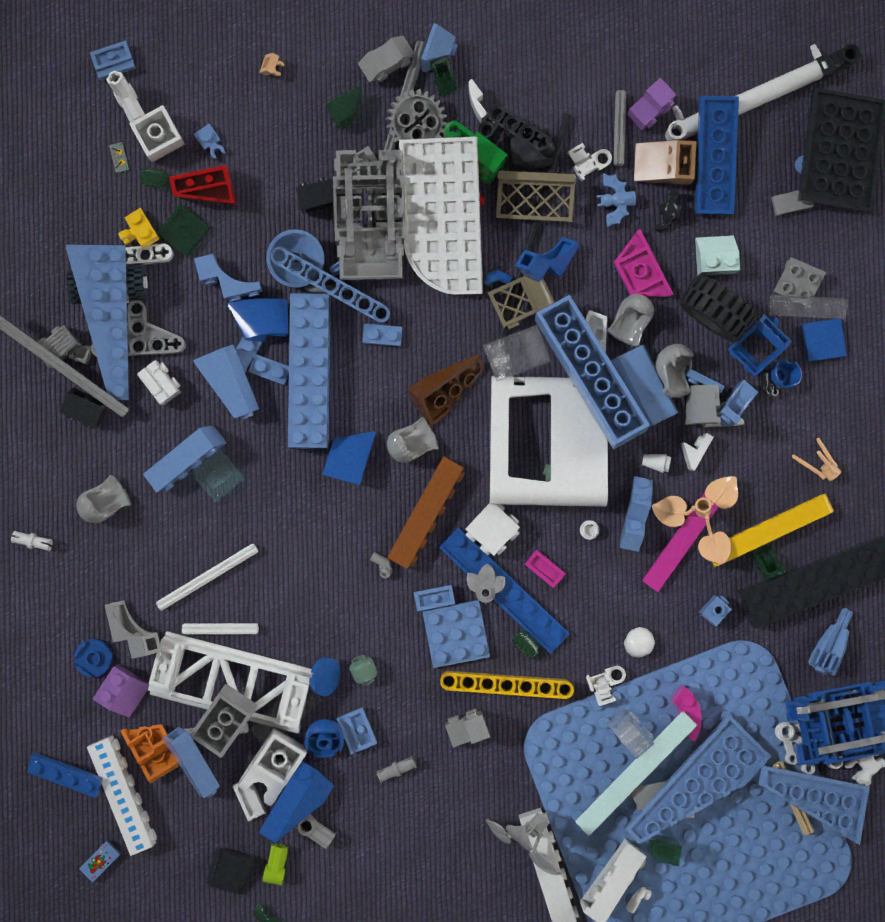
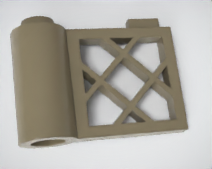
M523 276L488 292L503 328L508 327V330L518 326V321L555 303L544 278L538 282ZM521 283L523 288L522 296L511 293L514 285ZM499 292L507 294L505 303L496 302L493 295ZM509 296L520 299L517 309L506 306ZM522 300L530 303L533 310L527 313L520 311L519 307ZM505 308L515 312L513 319L505 322L502 315Z

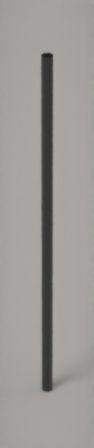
M564 113L555 149L551 157V166L548 167L547 173H555L571 119V115L568 113ZM549 186L542 187L541 195L544 199L548 197ZM540 197L537 206L543 201ZM546 203L537 210L541 216ZM540 220L532 221L524 250L532 251ZM519 270L515 280L524 276ZM521 283L514 285L511 293L519 295ZM510 296L507 306L515 308L517 298ZM506 309L504 315L505 322L512 319L514 311ZM501 326L490 363L492 368L497 369L508 327L503 328Z

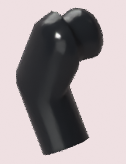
M763 369L761 371V388L769 395L777 396L780 392L779 387L770 379V370Z

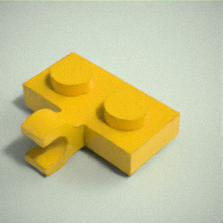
M141 208L124 217L131 229L123 230L118 235L125 245L137 239L141 247L145 249L159 240L158 235Z

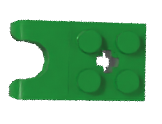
M451 121L446 124L443 138L477 137L479 180L490 185L498 175V171L503 169L507 154L479 132L474 134L457 121ZM456 128L458 133L454 131L449 132V129Z

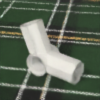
M114 70L110 72L106 80L112 88L119 105L123 107L130 123L144 116L145 114L137 100L138 97L132 85L127 82L121 71L117 72Z

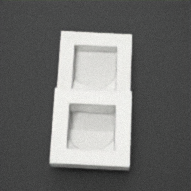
M471 79L468 86L470 102L475 115L481 123L487 114L480 104L483 94Z

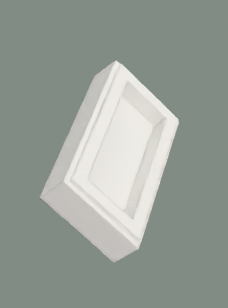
M239 782L233 785L248 821L266 813L254 783L248 790L240 789L238 787Z

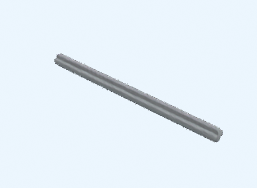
M423 41L416 42L413 51L415 55L411 58L401 91V98L403 92L408 94L409 90H414L421 67V58L426 43ZM401 115L400 122L403 124L405 116ZM388 135L384 150H396L398 141L393 142L395 135ZM372 188L371 203L373 204L374 196L382 195V193H375V188Z
M0 316V329L121 417L127 414L129 409Z

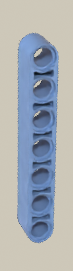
M277 247L271 252V260L276 265L378 322L388 320L390 311L387 306L285 248ZM281 250L285 253L283 261L275 259L274 254L276 251ZM294 260H299L302 263L301 270L295 271L292 269L291 264ZM317 270L319 278L314 281L309 279V271ZM329 279L336 282V287L333 290H328L325 287V282ZM345 289L352 290L353 296L351 299H344L342 297V292ZM363 298L368 299L370 302L369 307L366 309L359 307V301ZM379 308H384L386 310V316L383 318H378L376 316V310Z

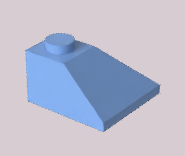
M435 23L432 26L421 58L422 72H427L448 62L451 55H455L458 47L455 44V36Z

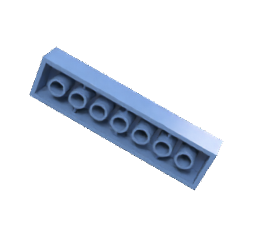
M290 293L288 448L329 449L331 301L329 294Z
M568 295L537 312L535 317L537 325L613 450L646 432L650 424L571 296Z

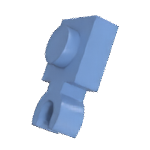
M210 124L194 133V136L205 152L210 149V154L214 160H217L215 155L217 150L226 154L224 148L221 145H217L221 140Z

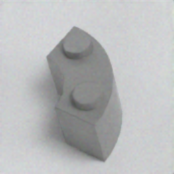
M404 36L393 37L381 47L368 52L358 65L369 82L376 80L381 82L398 68L408 66L411 62L410 59L415 53Z

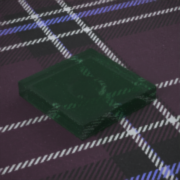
M180 204L158 230L157 234L185 257H188L211 228Z

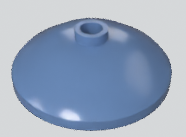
M297 229L284 231L277 235L268 247L266 257L268 269L272 276L285 286L296 288L310 283L276 265L271 260V252L277 247L285 248L323 269L324 252L322 246L313 235L306 231ZM278 250L275 252L274 257L277 261H283L285 253ZM293 261L291 267L293 270L299 271L302 269V263L300 261ZM311 270L308 273L309 279L313 281L319 276L317 270Z

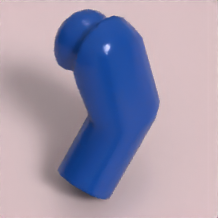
M495 270L484 276V284L488 287H491L497 281L508 284L513 276L500 270Z

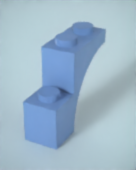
M213 254L194 258L199 280L206 285L215 284L219 280L223 298L226 301H239L241 297L245 296L254 298L263 292L260 282H241L226 275L219 267L217 259Z
M745 380L740 381L725 398L726 401L718 409L717 416L721 417L720 424L724 427L726 425L728 427L736 425L741 420V415L745 408L758 393Z
M636 476L633 478L629 506L621 532L620 548L639 552L644 538L645 522L651 508L653 480Z

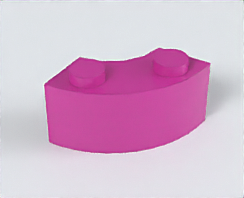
M681 684L670 701L675 705L678 715L684 711L698 725L687 736L695 742L701 728V711L694 695Z

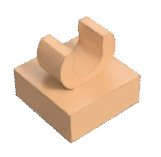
M274 53L267 54L259 73L265 76L271 74L273 76H280L281 73L277 72L275 67L276 65L283 67L284 63L278 61V55Z

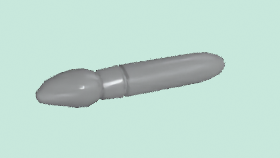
M314 285L305 287V290L308 292L326 293ZM325 285L328 290H333L336 285ZM345 289L342 294L348 293L351 290Z

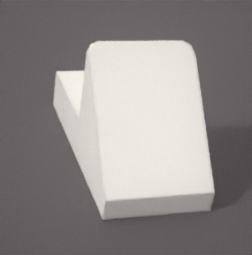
M708 433L697 438L694 444L697 446L696 448L684 442L681 443L686 464L690 471H695L713 439V436Z

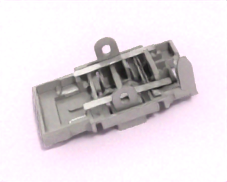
M356 150L336 151V159H334L336 176H333L335 241H339L337 257H339L340 280L403 278L402 256H404L402 239H406L404 175H400V170L402 169V150H378L379 161H356ZM366 188L367 206H362L361 196H352V194L362 193V189ZM370 188H375V193H387V195L374 196V205H371ZM394 193H401V198L399 195H394ZM336 194H346V196L336 197ZM362 211H367V228H363V223H353V221L362 220ZM371 211H374L375 220H388V222H377L376 227H371ZM402 218V222H394V220ZM337 220L346 221V223H337Z

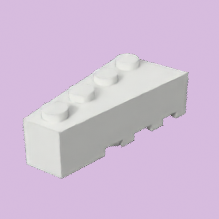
M626 838L623 840L580 900L585 914L596 922L607 921L627 887L633 882L637 871L642 869L646 863L647 856L641 849Z

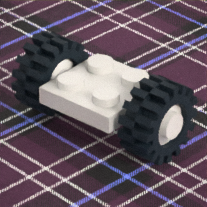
M144 265L128 266L126 271L127 303H129V298L132 301L147 300L149 296V282L146 267ZM68 270L66 289L71 304H82L73 271Z

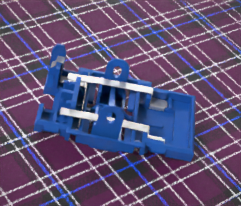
M885 681L875 682L874 685H872V682H864L810 692L808 697L801 696L794 698V700L785 701L787 720H798L802 742L792 744L798 765L807 764L809 766L819 764L820 761H822V764L827 765L885 753ZM856 704L857 713H861L862 717L852 719L851 714L855 713L854 705ZM842 716L843 721L830 723L831 717ZM863 721L864 726L860 727L863 739L861 738L859 728H854L853 723ZM840 725L845 727V730L832 732L831 727ZM851 754H857V755H852V756H847V757L839 758V756H846V755H851Z

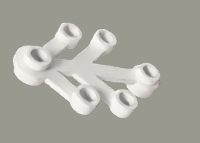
M781 722L775 728V735L784 743L787 753L785 756L786 763L795 765L797 764V759L792 741L795 743L802 742V738L795 734L800 731L799 723L791 725L788 722ZM783 728L786 730L785 735L782 734ZM791 755H793V757H794V761H793V762L790 761V756H791ZM843 762L827 764V766L832 769H839ZM807 764L801 766V770L805 774H813L815 771L814 765H809V772L806 770Z

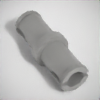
M410 756L398 763L395 761L391 766L378 770L377 775L380 782L382 783L395 776L400 777L402 773L417 768L413 756Z

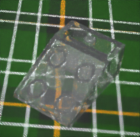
M537 325L483 345L496 381L549 364L551 361Z

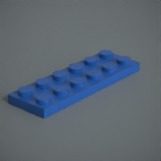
M699 96L695 213L734 214L739 96Z

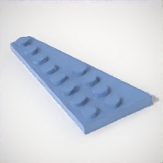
M66 245L106 391L116 400H129L125 245Z

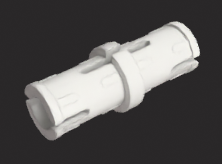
M14 531L12 535L15 537H11L12 543L26 545L31 549L35 547L50 551L52 547L49 545L53 544L52 539L38 537L33 533L29 535Z

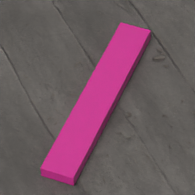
M705 492L703 493L701 498H706ZM716 504L711 505L709 520L718 509ZM693 511L686 517L684 523L679 527L642 579L644 583L659 592L705 527V518L699 517L696 511Z

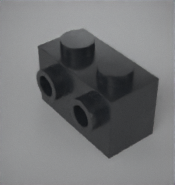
M328 177L321 178L316 183L304 182L299 185L300 187H296L303 214L334 206L333 179Z
M73 387L67 392L60 413L64 414L68 419L81 422L87 428L95 429L101 424L107 406L95 397Z

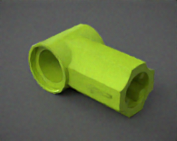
M283 844L271 845L263 882L282 886L286 869L284 866L288 853L287 846Z

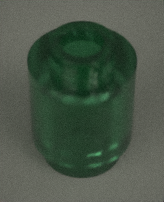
M142 169L140 183L146 187L165 189L166 186H169L170 175L167 174L166 170Z
M521 630L512 638L513 645L525 658L530 657L532 659L539 653L538 648L540 645L528 632L525 633Z

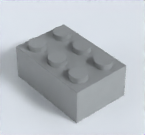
M225 683L190 736L222 758L258 705Z

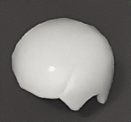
M642 627L632 629L624 641L626 652L636 658L650 654L655 645L653 634L648 629Z

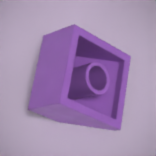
M118 664L113 666L93 700L108 710L130 718L150 684Z

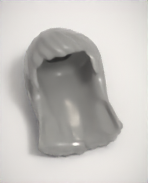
M632 294L625 298L617 311L613 324L607 329V332L615 339L628 345L639 346L642 333L654 315V306L651 300L641 294Z
M683 344L667 346L658 354L656 360V370L665 386L663 395L666 397L680 398L691 393L686 380L685 370L687 365L690 369L692 368V357L694 354Z
M421 417L413 425L392 432L387 439L389 454L394 460L402 463L413 461L430 450L439 449L435 434L424 417Z
M109 475L102 484L83 492L78 497L76 509L84 521L99 523L112 516L120 508L130 506L131 502L126 490L117 478Z

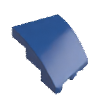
M248 299L233 301L227 304V308L234 315L235 322L241 329L245 340L264 342L268 335L287 337V300Z
M372 431L335 438L322 475L360 485L376 432Z

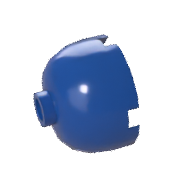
M328 719L317 720L307 729L305 747L308 752L309 750L312 751L314 756L332 757L339 749L340 751L343 749V732L336 722Z

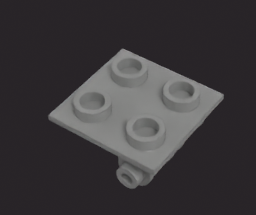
M790 257L784 266L785 269L774 292L809 306L826 272Z

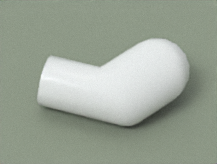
M640 887L631 897L626 909L634 913L642 898L645 900L650 899L651 890L646 889V887Z

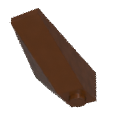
M476 354L422 378L407 390L415 407L427 420L428 424L432 426L449 413V407L455 400L457 402L460 400V394L466 387H471L485 368L480 355Z

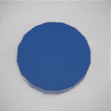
M90 639L82 642L74 653L76 669L87 677L104 675L113 663L111 647L100 639Z
M323 657L316 661L311 670V673H313L312 678L309 679L311 690L321 696H328L334 692L338 686L341 674L340 665L335 659Z

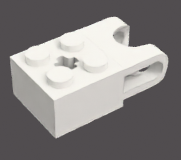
M273 728L240 778L238 787L242 790H248L253 783H264L267 786V791L264 794V803L271 806L307 754L306 747L278 729ZM281 754L283 755V758L280 757L279 759H277L276 755Z

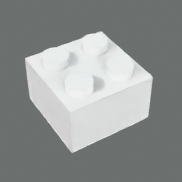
M163 105L129 123L151 162L185 145Z

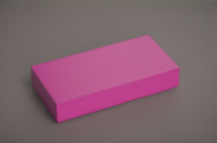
M535 550L524 563L552 588H555L566 575L565 572L538 550Z

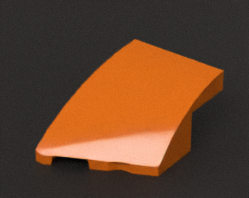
M162 724L151 727H139V729L121 730L127 745L130 747L150 784L180 766L162 739L168 735Z

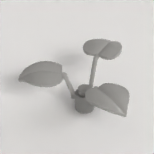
M537 813L530 822L527 821L522 826L507 825L506 830L489 819L485 820L494 835L502 842L510 844V838H513L524 849L530 851L529 856L538 868L551 875L560 874L556 872L550 861L537 851L538 843L543 836L542 831L549 824L541 814ZM528 835H530L533 838L537 836L533 848L530 843Z

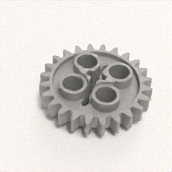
M413 89L409 90L408 94L403 92L402 98L397 96L395 98L397 103H390L394 109L387 110L391 116L386 118L387 121H391V124L387 125L386 128H392L388 135H395L393 142L414 139L412 137L414 130L419 133V139L442 138L440 133H444L442 126L447 124L442 119L447 117V115L441 114L445 109L444 107H438L441 101L434 102L435 95L428 97V91L421 95L420 89L416 93H414ZM415 103H418L421 106V111L419 113L416 112L414 109ZM426 110H429V113L421 118L417 125L412 126L407 133L404 132L408 126L416 121L415 118L421 117ZM401 115L407 118L406 125L400 122ZM427 118H430L433 121V126L431 128L428 127L426 124Z

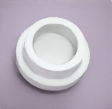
M585 521L580 526V533L585 539H594L599 534V526L594 521Z

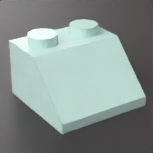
M734 236L695 238L697 275L736 274L740 270L739 250Z

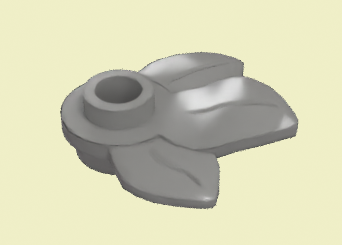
M486 564L481 568L478 575L474 573L467 574V585L470 590L476 593L479 601L489 603L494 599L496 593L503 590L505 577H495L493 568ZM485 589L489 591L487 597L482 595V591Z

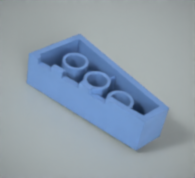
M214 425L199 428L143 475L156 493L160 491L167 492L174 487V482L184 479L190 470L199 467L202 461L214 455L227 442Z

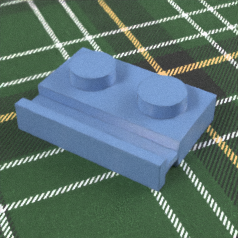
M126 40L90 52L99 80L108 78L109 73L114 70L124 73L136 69Z
M363 707L336 718L351 755L377 744Z

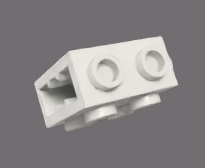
M489 503L465 529L467 531L466 536L473 542L477 540L482 545L480 549L487 555L490 553L493 556L496 553L500 555L506 548L504 544L509 539L513 541L519 535L517 531L520 528L517 525L519 521L512 514L507 516L503 512L505 508L501 504Z

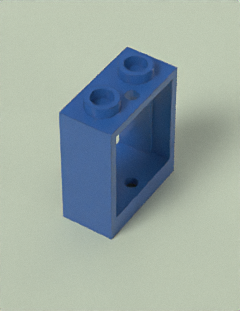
M764 314L747 330L740 341L733 343L728 348V351L734 359L744 366L748 373L756 376L787 349L792 341ZM756 329L777 348L761 363L740 345Z

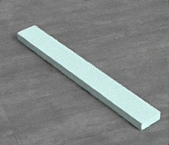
M682 711L575 822L590 836L698 725Z

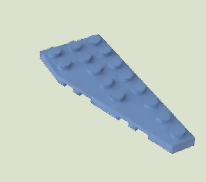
M727 715L628 823L624 830L638 844L660 833V831L677 824L678 821L695 814L713 804L716 800L747 785L771 756L731 715Z

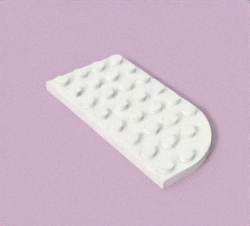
M477 137L399 140V150H402L401 175H404L406 239H404V248L411 267L426 284L447 294H482Z

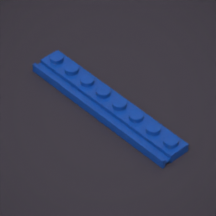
M459 528L439 547L466 574L474 573L478 575L481 568L489 564L495 572V577L504 576L505 586L502 591L495 594L493 600L550 654L569 635L551 615Z

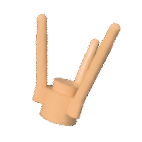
M820 438L816 440L825 454L824 456L820 451H817V454L825 463L820 468L822 472L796 455H792L793 459L819 475L822 480L827 478L829 481H832L841 473V470Z

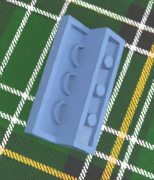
M644 344L611 360L617 373L650 424L649 427L678 413L672 399L663 395L665 386Z

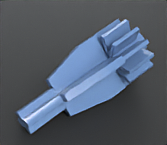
M842 608L836 624H831L818 641L808 661L809 665L813 666L816 672L822 675L828 673L832 676L836 675L846 650L849 630L846 628L853 615L852 611Z

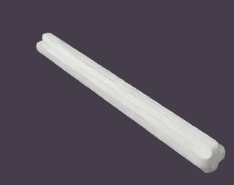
M251 544L158 600L156 602L160 610L166 609L258 553L256 545Z

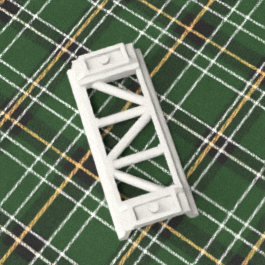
M166 632L160 642L161 652H158L155 657L148 688L150 695L207 710L212 704L211 697L220 664L227 684L237 690L227 660L251 666L244 696L250 700L259 668L287 675L283 683L255 702L258 706L254 712L283 692L277 717L273 718L253 713L248 721L299 734L300 721L310 685L309 679L312 678L313 674L311 673L312 669ZM185 649L206 654V656L179 674ZM213 660L203 699L174 692L177 685Z

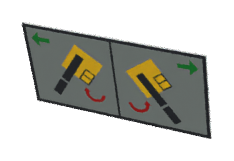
M123 141L110 144L109 149L115 174L130 170Z

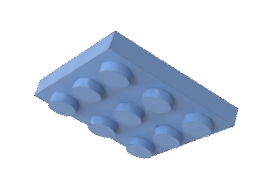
M479 600L422 611L433 668L490 657Z

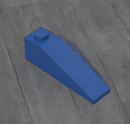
M301 761L260 829L259 834L277 843L326 801L334 785L319 771Z

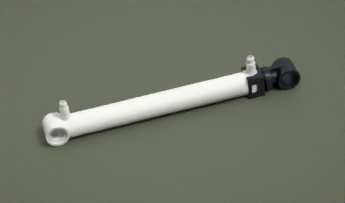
M815 44L811 45V53L815 59L813 62L737 95L739 96L738 115L812 82L826 79L844 68L852 67L860 58V48L855 44H847L844 48L831 54L821 55ZM845 53H849L852 59H848ZM678 106L672 107L677 121H673L669 125L665 133L666 140H684L697 134L698 113L684 119ZM673 129L679 130V132H680L681 135H680V136H675V135H673L672 130H673Z

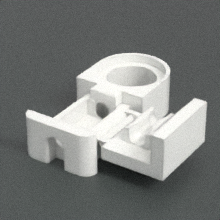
M581 143L568 151L567 154L570 155L574 164H576L574 170L579 179L583 181L585 180L584 176L596 169L600 171L611 163L612 155L608 150L601 149L589 158L590 154H586L584 151L585 146ZM600 153L607 155V163H599L598 155Z
M614 666L605 669V673L590 678L589 675L586 676L591 692H594L599 706L616 701L614 696L611 697L609 691L611 687L609 685L613 686L623 682L626 673L622 667ZM615 669L622 672V678L618 681L611 677V672Z

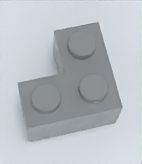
M475 708L465 712V716L459 717L455 715L447 719L448 722L445 723V727L453 747L470 741L473 744L490 738L481 710L477 711Z

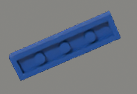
M38 753L31 754L27 771L29 774L94 798L99 796L103 778Z

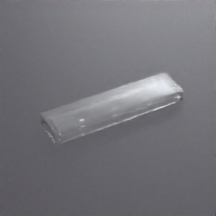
M771 295L768 314L845 319L849 301L845 298Z

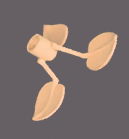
M735 476L723 477L711 482L705 490L706 498L698 499L695 506H692L687 512H685L687 509L686 502L678 496L666 497L652 505V510L657 519L669 527L681 526L685 521L684 515H689L696 511L699 517L705 518L709 536L703 537L699 542L698 548L701 556L708 561L720 565L728 560L731 552L730 539L721 531L712 534L709 515L711 513V505L716 504L717 507L726 509L732 507L737 502L738 488Z

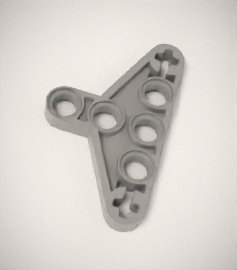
M139 300L129 302L127 306L128 356L177 354L185 350L186 342L182 337L147 322L146 306L143 302ZM134 304L141 305L142 310L139 314L132 312ZM139 322L142 324L143 329L141 332L135 333L133 325ZM165 339H169V344L175 343V340H178V342H180L181 345L178 346V349H176L174 346H168L169 350H166L167 343ZM157 340H160L163 344L162 349L159 351L153 349V343ZM138 341H141L144 345L143 350L140 352L134 350V344ZM92 344L91 351L96 356L94 345Z

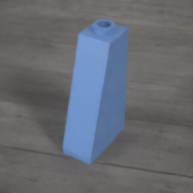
M234 345L221 348L193 360L234 418L240 416L243 419L254 415L253 411L259 409Z
M178 727L163 737V741L199 796L209 798L214 795L220 785L188 731Z

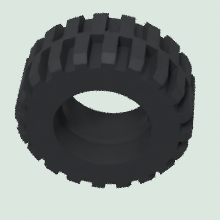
M698 275L694 277L679 298L680 306L688 315L714 334L733 343L742 339L756 318L754 310L742 298L707 276Z

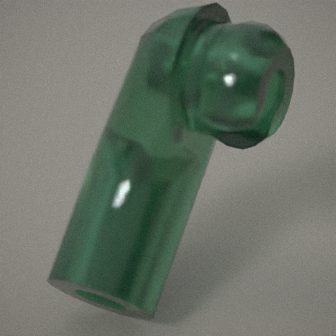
M256 905L253 913L258 922H279L278 917L268 916L265 913L266 907L264 905Z

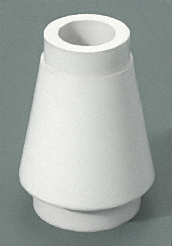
M644 454L642 465L662 473L664 471L669 472L671 457L667 456V454Z

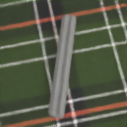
M618 90L615 97L613 164L616 166L624 164L626 91Z

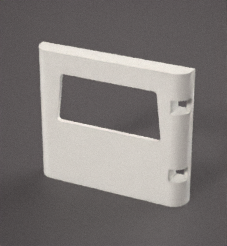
M491 376L490 504L606 507L608 500V440L576 387H573L571 379ZM514 382H524V386L514 385ZM537 395L551 396V481L549 482L508 476L509 398Z

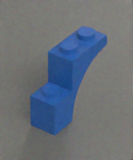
M562 237L554 248L544 254L539 255L524 250L515 266L525 277L538 282L541 281L546 272L561 277L580 245L574 240Z

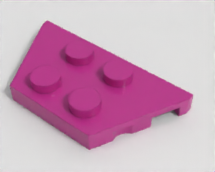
M639 229L613 264L629 295L641 294L646 297H670L673 295V292L644 235Z

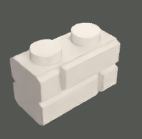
M155 360L137 375L158 403L164 406L181 393L179 390L181 385L174 377L172 379L167 374L169 369L163 362L159 363Z

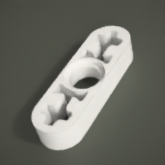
M167 244L150 245L145 249L141 246L126 247V252L131 256L135 255L134 251H136V258L138 260L136 261L134 257H130L126 262V266L169 262L172 260L174 252ZM164 248L166 251L169 252V254H166L165 258H163V256L159 254L156 255L157 259H154L155 253L153 249H155L156 253L163 252ZM143 250L150 251L149 259H141L140 254Z

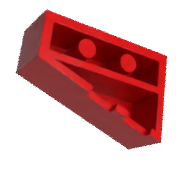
M226 165L169 177L174 197L237 205L229 168Z

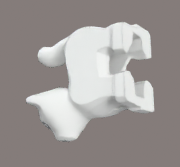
M873 755L849 760L844 764L845 768H852L858 763L862 770L858 771L852 779L856 780L859 784L868 786L871 784L872 776L882 767H885V760L880 757L875 760Z

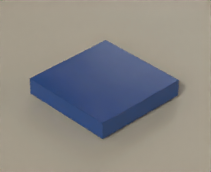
M841 318L802 324L807 362L847 356Z

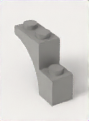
M125 600L105 605L113 642L127 640L132 659L161 652L157 632H147L140 628L129 614Z

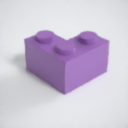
M659 78L646 90L644 96L629 109L627 115L642 131L646 127L650 129L657 122L656 118L660 114L664 116L669 112L674 104L673 99L676 94Z

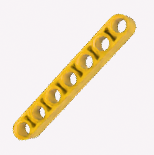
M826 493L729 537L731 552L726 562L834 512ZM712 562L713 565H714V567L720 565V564H717V563Z
M446 671L440 678L442 688L449 691L568 699L574 693L573 685L565 679ZM446 676L454 678L455 681L452 685H446L443 682ZM471 677L474 680L473 685L466 687L463 684L464 678ZM484 679H491L493 685L490 688H484L482 686ZM510 680L512 682L511 688L503 689L501 687L502 682ZM525 681L531 683V688L528 691L521 689V684ZM543 683L550 684L548 692L540 691V686ZM563 684L569 685L570 688L566 694H562L559 691L560 686Z

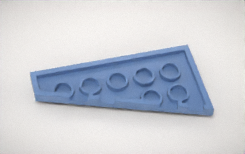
M762 765L759 779L760 786L860 845L869 786Z

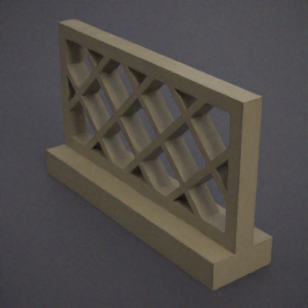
M498 171L496 218L573 222L575 174ZM503 184H511L515 189L508 197L502 192ZM525 185H530L534 192L525 198L519 190ZM543 186H549L553 190L546 199L538 192ZM562 187H571L570 195L563 200L557 192ZM518 192L524 201L515 207L509 199ZM537 193L543 201L534 208L528 200ZM554 194L562 201L555 209L547 202ZM508 201L514 210L509 214H501V206ZM527 202L533 211L528 215H522L518 209ZM544 203L552 210L547 216H541L537 212ZM565 204L569 209V217H560L556 211Z

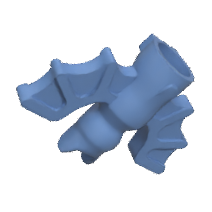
M604 173L602 176L603 186L611 188L616 192L613 195L597 196V198L601 199V204H598V207H610L611 205L617 207L614 212L606 216V225L609 228L614 224L619 225L621 218L629 215L626 206L636 205L635 191L626 192V182H620L616 174L609 176Z

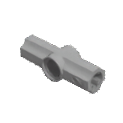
M309 815L294 827L301 835L308 836L325 849L336 835L316 821L312 815ZM309 821L312 828L305 829L302 826V822Z

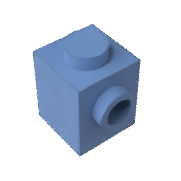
M713 595L699 613L713 626H717L732 609L728 606L729 602L723 596Z

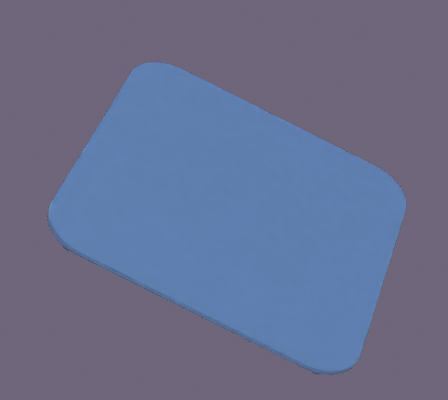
M744 640L725 643L612 687L609 691L611 697L614 696L616 699L614 702L599 706L595 694L543 714L530 726L524 742L526 762L579 900L583 898L625 838L641 849L647 856L645 865L637 871L633 882L627 887L606 922H765L834 894L844 885L849 876L851 853L846 838L809 815L808 817L814 832L804 835L790 803L759 785L761 769L747 785L734 790L731 794L716 800L713 804L694 814L695 818L680 820L677 824L669 826L640 844L624 830L639 812L636 807L637 804L630 795L590 836L575 822L642 753L636 754L640 748L643 750L647 743H649V746L678 716L677 709L670 699L681 684L694 695L701 711L699 734L695 742L686 737L639 786L668 781L727 715H731L771 756L764 766L773 767L774 763L783 761L787 770L803 773L801 770L802 765L786 763L785 756L787 753L784 743L775 735V728L781 722H788L791 725L798 724V720H787L785 701L791 700L775 659L765 648L756 643ZM784 728L782 729L783 735L786 734V730ZM801 731L795 733L801 737ZM793 755L790 756L791 762L794 761ZM814 764L815 771L810 775L821 777L817 764ZM806 766L807 772L810 771V766ZM640 887H646V889L651 890L650 899L645 900L642 898L634 913L626 909L631 897ZM585 914L588 922H596Z

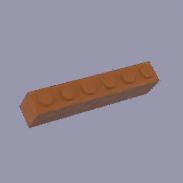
M443 456L390 551L388 559L408 569L409 565L414 566L418 559L416 556L418 549L423 550L428 540L425 537L428 532L432 534L437 525L434 520L437 515L442 516L446 508L443 504L447 498L449 500L452 498L455 489H453L456 482L460 483L465 474L462 472L464 467Z

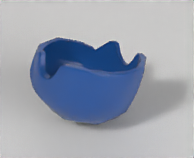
M786 359L780 360L772 366V382L779 388H791L800 383L802 370L796 362H788Z

